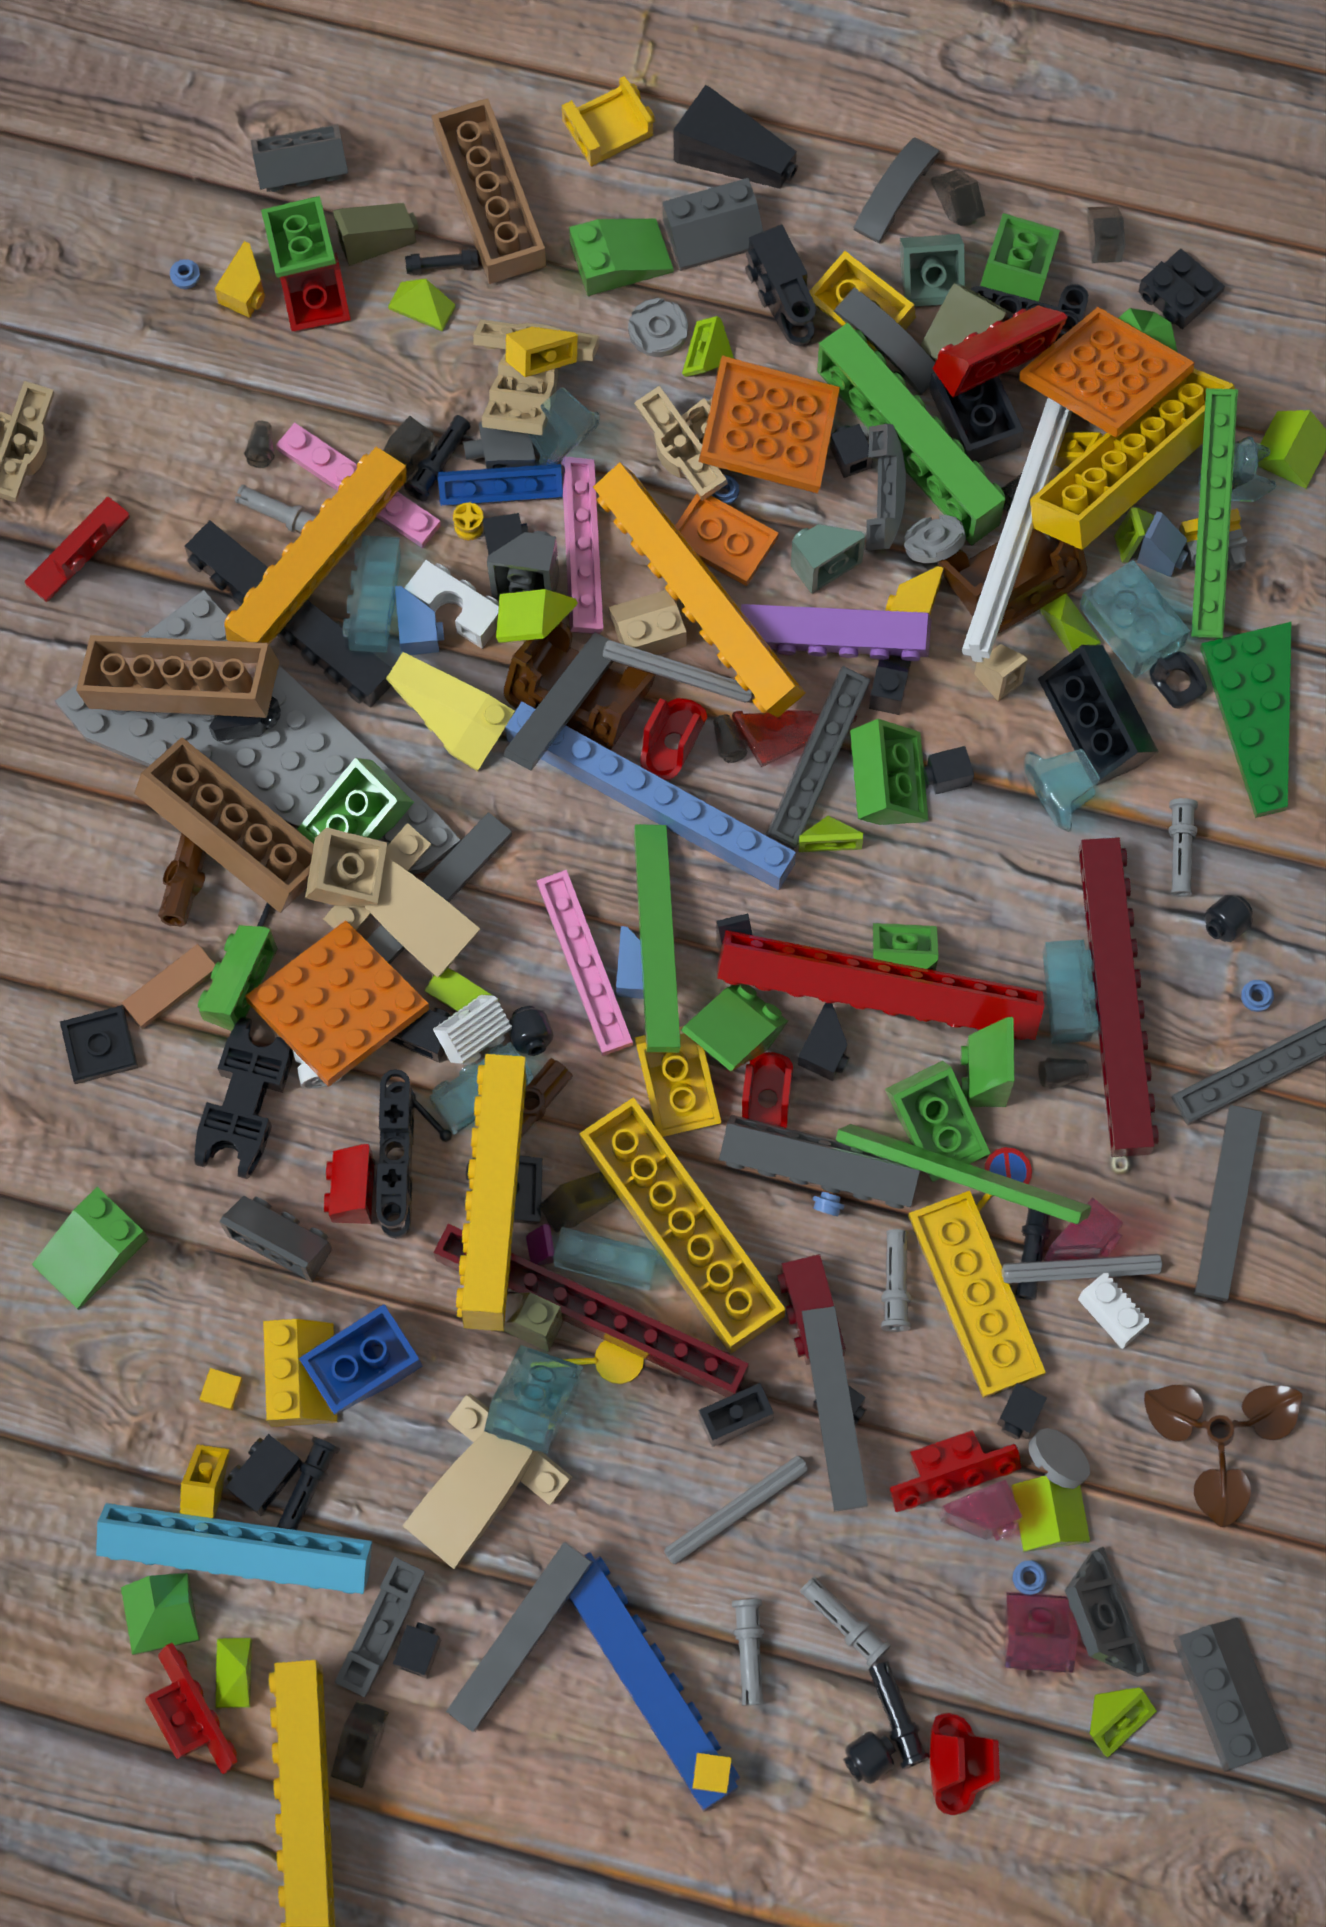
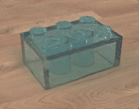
M1134 560L1083 592L1079 608L1135 678L1149 670L1159 657L1165 658L1185 646L1190 630Z
M520 1345L492 1398L484 1432L493 1434L500 1439H507L524 1445L531 1450L548 1454L575 1399L583 1366Z

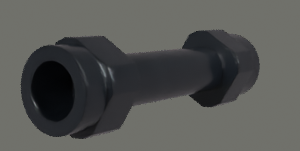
M471 248L462 249V254L420 258V253L405 256L406 272L413 275L422 274V270L463 266L464 270H471L479 267L477 249L471 250Z

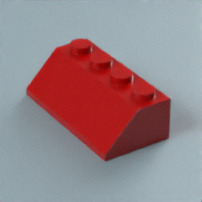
M1036 306L1028 311L1022 309L1005 322L999 320L980 334L974 332L955 346L949 344L943 347L938 352V358L932 369L951 396L955 397L1039 356L1055 342L1068 317L1064 312L1042 306Z

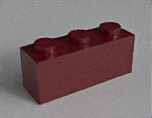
M820 1254L782 1263L781 1274L776 1275L781 1294L787 1293L790 1305L785 1306L789 1325L795 1324L798 1337L793 1338L798 1357L804 1356L806 1365H809L810 1361L802 1311L834 1306ZM838 1322L843 1356H845L846 1347Z

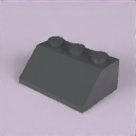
M338 124L251 140L260 190L266 189L267 192H275L284 189V185L296 183V186H307L312 184L313 180L325 178L326 181L341 179L343 177L342 174L348 173Z
M749 178L662 202V220L680 271L746 253L749 250V237L763 232L758 204Z
M543 531L524 532L488 555L487 567L492 597L499 601L500 594L542 589L556 592L560 576L556 537Z
M243 1196L222 1216L219 1222L229 1238L313 1283L332 1250L330 1243L327 1241L328 1236L314 1227H311L309 1231L298 1225L300 1221L287 1212H282L281 1215L270 1210L272 1206L257 1196L253 1200Z

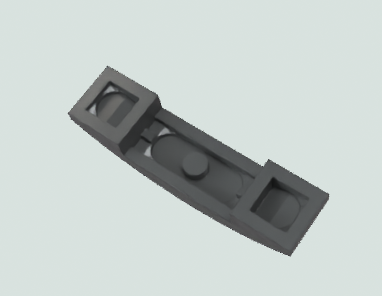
M916 137L910 140L891 163L875 187L853 230L879 244L894 223L895 214L920 177L926 175L939 156L940 150Z
M853 288L833 311L845 323L848 322L854 330H860L865 338L900 371L899 375L922 395L930 386L931 374L934 373L932 368L935 362L893 318L867 296Z
M882 424L869 427L868 458L878 459L877 518L867 519V551L890 549L899 530L905 504L906 473L901 444L893 424Z
M394 1557L380 1586L381 1590L334 1683L363 1697L367 1696L406 1620L422 1583L425 1571Z

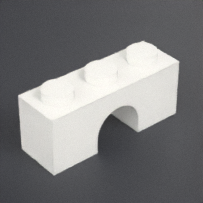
M425 560L405 586L407 591L435 612L440 606L448 603L460 606L463 610L455 620L457 633L482 649L497 630L499 602L489 595L484 597L476 592L475 587L464 579L459 581L452 577L449 570L441 564L436 563L434 565Z

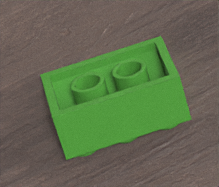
M881 719L873 720L850 730L858 819L877 825L929 821L923 772L921 733Z
M239 925L235 934L231 933L224 947L226 954L222 962L218 961L213 968L211 974L213 982L208 991L204 990L198 1001L199 1012L204 1021L232 1031L237 1021L241 1017L247 1016L251 1006L247 1003L245 996L263 982L278 949L269 928Z

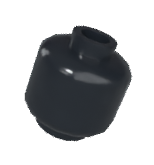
M1224 895L1205 912L1208 934L1212 938L1224 942L1236 940L1252 925L1253 911L1250 904L1243 897Z
M524 1006L512 1013V1017L509 1019L512 1029L508 1033L515 1050L530 1056L543 1053L553 1040V1031L546 1013L534 1006Z
M867 1731L846 1746L845 1753L847 1757L843 1761L857 1782L863 1780L868 1784H872L894 1768V1760L891 1755L896 1750L885 1734L878 1737L874 1732Z

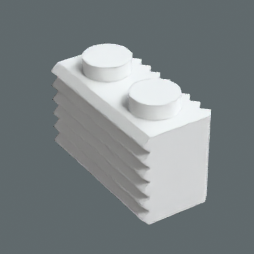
M478 996L477 999L468 1003L463 1009L458 1010L453 1016L448 1017L443 1023L433 1028L451 1063L469 1065L481 1057L479 1052L487 1046L491 1048L505 1040L504 1034L510 1031L512 1026L509 1024V1020L506 1018V1014L503 1013V1009L500 1007L501 1004L495 996Z
M1103 1273L1081 1292L1078 1300L1123 1349L1145 1330L1149 1324V1318H1144L1145 1313H1140V1308H1135L1136 1303H1131V1298H1126L1127 1293H1122V1288H1117L1118 1283H1113V1278H1108L1109 1273Z

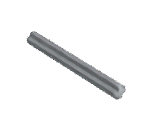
M609 640L603 649V657L738 701L747 703L752 696L750 689L745 691L734 679Z
M1158 1254L1008 1263L1002 1267V1278L1005 1283L1098 1278L1103 1273H1109L1108 1277L1159 1274L1163 1265L1161 1256Z
M800 1456L794 1457L667 1546L664 1550L667 1558L672 1564L680 1562L808 1471L807 1464Z

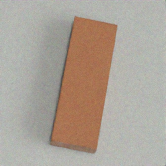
M196 944L125 999L122 1005L143 1030L211 977L215 964L199 944Z

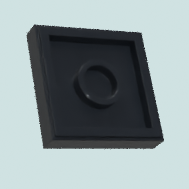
M123 1005L60 1021L75 1084L138 1068Z

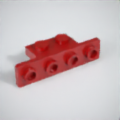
M106 497L25 580V585L45 602H48L130 518L129 512L110 497Z
M973 1430L911 1451V1460L919 1477L890 1487L893 1507L896 1512L912 1509L937 1498H944L960 1490L978 1486L983 1482L1010 1475L1021 1469L1019 1450L1016 1444H1012L984 1454Z
M171 1642L158 1654V1658L172 1684L148 1695L145 1702L177 1760L206 1745L221 1773L225 1774L237 1763L235 1747L230 1740L224 1737L219 1728V1718L207 1706L203 1698V1689L199 1682L195 1679L193 1680L190 1675L184 1654L177 1650Z

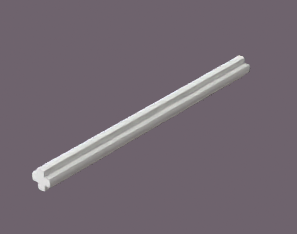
M1050 398L1047 399L962 648L963 655L971 656L972 661L983 662L984 658H990L1033 530L1030 499L1049 482L1072 411Z

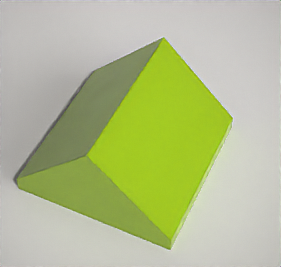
M1311 410L1277 411L1251 463L1306 489L1326 452V428Z
M547 589L500 594L496 638L499 643L543 639L576 607L578 602L576 598Z
M1045 1475L1012 1484L1023 1552L1090 1543L1080 1485L1074 1489L1061 1487L1050 1481Z

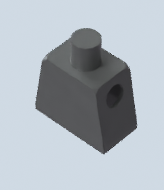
M481 421L479 423L481 439L463 442L466 460L484 457L486 469L536 466L531 434L485 428L482 427Z

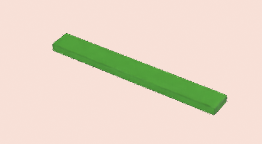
M1206 388L1191 638L1223 639L1238 389Z
M635 824L634 845L646 1051L679 1053L681 1046L666 825Z
M849 1124L838 1129L836 1141L1065 1221L1079 1224L1090 1215L1092 1207L1090 1205L859 1126Z

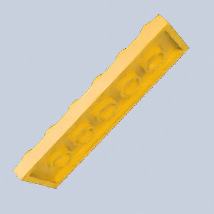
M966 1191L910 1212L908 1217L982 1397L986 1398L1015 1387L1016 1383L1023 1384L1044 1376L1046 1371L1009 1283L1003 1281L1001 1263L971 1191Z

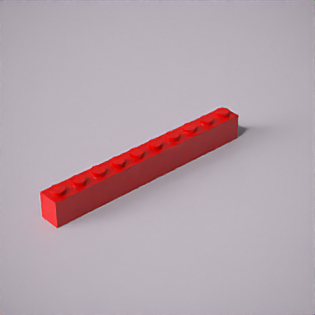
M725 930L718 962L717 979L731 985L746 984L755 986L762 991L777 990L787 992L794 997L809 996L818 998L825 1003L840 1002L850 1004L852 1007L862 1010L867 1008L881 1010L892 1016L899 1014L913 1016L915 1019L923 1022L939 1021L954 1028L965 1026L981 1030L1006 1017H1013L1014 1039L1025 1040L1026 1038L1036 1040L1045 1007L1043 991Z

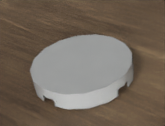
M654 298L646 300L635 307L628 323V333L631 343L638 351L648 356L663 357L673 354L682 347L687 339L688 321L685 312L678 304Z
M939 515V519L932 520L931 517H928L913 524L905 534L904 546L907 555L913 561L935 563L957 553L964 545L966 536L962 522L956 517Z
M1045 1428L1039 1430L1030 1440L1029 1453L1033 1463L1038 1468L1043 1466L1048 1472L1045 1476L1053 1483L1061 1487L1074 1489L1083 1484L1090 1475V1465L1085 1454L1074 1441L1063 1433Z

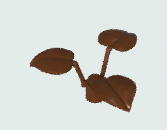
M1170 1385L1159 1389L1147 1390L1144 1394V1401L1150 1422L1164 1438L1171 1441H1185L1191 1436L1194 1426L1198 1429H1207L1209 1441L1213 1445L1218 1446L1220 1471L1209 1469L1200 1474L1195 1481L1194 1497L1201 1511L1219 1527L1225 1528L1240 1518L1249 1503L1251 1495L1249 1479L1242 1470L1231 1469L1226 1471L1225 1446L1233 1441L1234 1429L1254 1425L1256 1434L1263 1439L1275 1441L1285 1438L1292 1432L1297 1423L1302 1393L1286 1386L1272 1385L1254 1389L1242 1402V1411L1250 1419L1248 1421H1231L1226 1416L1217 1415L1209 1421L1198 1422L1197 1420L1203 1415V1402L1195 1390L1184 1385Z

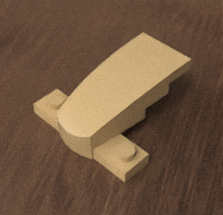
M480 319L473 334V345L483 346L487 349H506V334L529 327L561 329L544 324H512ZM575 332L578 335L577 361H593L599 347V335ZM505 352L498 364V376L490 388L489 403L482 415V427L543 435L556 393L559 368L525 378L506 362Z
M24 381L12 416L0 411V498L16 503L25 476H33L46 459L48 445L43 425L54 397L53 389Z
M658 386L634 402L635 407L654 432L657 455L661 464L674 476L680 479L686 477L703 501L728 484L727 479L718 467L698 462L712 398L708 401L703 398L681 416L662 388Z
M407 823L387 845L378 903L376 905L334 906L323 920L334 929L346 920L357 931L372 914L398 942L439 978L481 929L438 893L409 872L432 844Z
M471 1393L464 1397L447 1421L469 1438L473 1444L445 1472L403 1524L406 1530L453 1569L459 1566L474 1543L482 1537L497 1513L504 1508L520 1481L547 1504L551 1505L573 1478L540 1451L541 1448L535 1438L525 1428L510 1420L501 1419Z

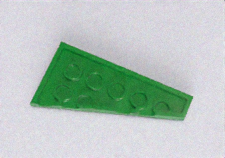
M1291 622L1204 642L1200 647L1255 818L1283 812L1288 807Z

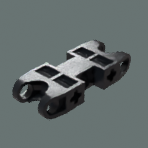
M241 1017L226 1041L217 1068L221 1077L231 1079L222 1106L206 1102L197 1129L194 1161L196 1166L205 1168L210 1157L213 1158L220 1149L232 1148L238 1152L237 1159H240L238 1177L248 1179L263 1156L272 1128L268 1118L259 1116L267 1089L283 1093L292 1066L293 1050L281 1037H276L274 1042L266 1047L254 1045L252 1037H250L252 1019Z
M394 1069L386 1072L380 1082L379 1163H377L376 1212L385 1235L397 1239L405 1236L411 1227L414 1093L408 1075L402 1070ZM395 1076L401 1077L405 1081L394 1082L388 1088L386 1087L388 1080ZM396 1089H403L398 1093H393ZM393 1148L404 1150V1155L398 1160L387 1158L389 1151ZM392 1215H400L395 1221H387ZM405 1221V1225L400 1231L393 1232L388 1229L397 1228Z

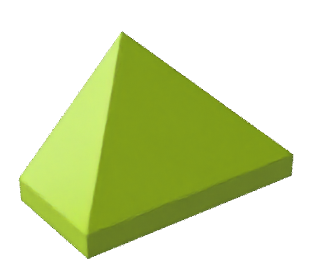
M426 278L401 282L388 305L389 310L442 332L456 307L447 296Z
M715 316L696 322L682 375L685 377L708 372L719 367L722 356L734 359L720 317Z
M1138 507L1130 508L1114 535L1122 563L1129 562L1145 537L1155 515Z
M1067 593L1040 609V612L1069 653H1072L1081 645L1101 644V641Z
M826 816L799 836L798 852L861 850L863 833L830 816Z
M217 1638L215 1708H250L252 1638Z
M1140 1687L1095 1694L1090 1735L1102 1753L1108 1758L1152 1717L1157 1710Z

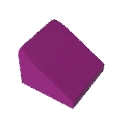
M544 1224L526 1236L530 1262L539 1266L555 1263L556 1261L550 1225Z

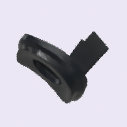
M1181 651L1174 652L1165 658L1159 657L1149 671L1150 680L1168 703L1176 709L1192 703L1207 690L1206 682L1199 667L1186 653ZM1173 670L1184 671L1190 679L1189 687L1181 692L1172 690L1166 683L1170 675L1169 672Z

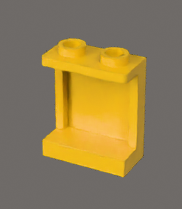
M625 76L619 78L618 88L579 107H576L572 100L562 105L563 123L590 166L653 136L654 114L649 106L644 107L640 101L641 95L637 86L634 83L630 84Z

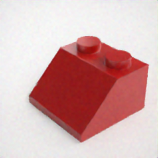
M337 252L334 253L336 264L280 277L291 332L351 320Z
M361 1144L333 1151V1160L327 1161L326 1180L331 1181L330 1193H325L324 1213H329L332 1223L371 1224L375 1158L370 1144Z

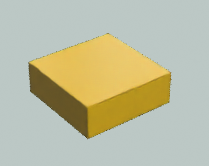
M210 1368L199 1400L232 1411L243 1380L242 1377Z
M697 1753L692 1789L727 1794L731 1758Z

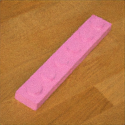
M296 423L290 427L276 444V448L280 453L337 491L341 481L346 476H351L357 469L356 463ZM399 492L393 496L377 516L378 519L421 548H424L441 527L439 519Z
M564 457L561 463L568 596L576 598L578 602L576 607L569 613L570 631L592 634L596 632L600 634L603 630L597 500L596 491L593 488L596 484L594 459Z
M567 870L537 880L539 891L602 1056L633 1046V1041Z

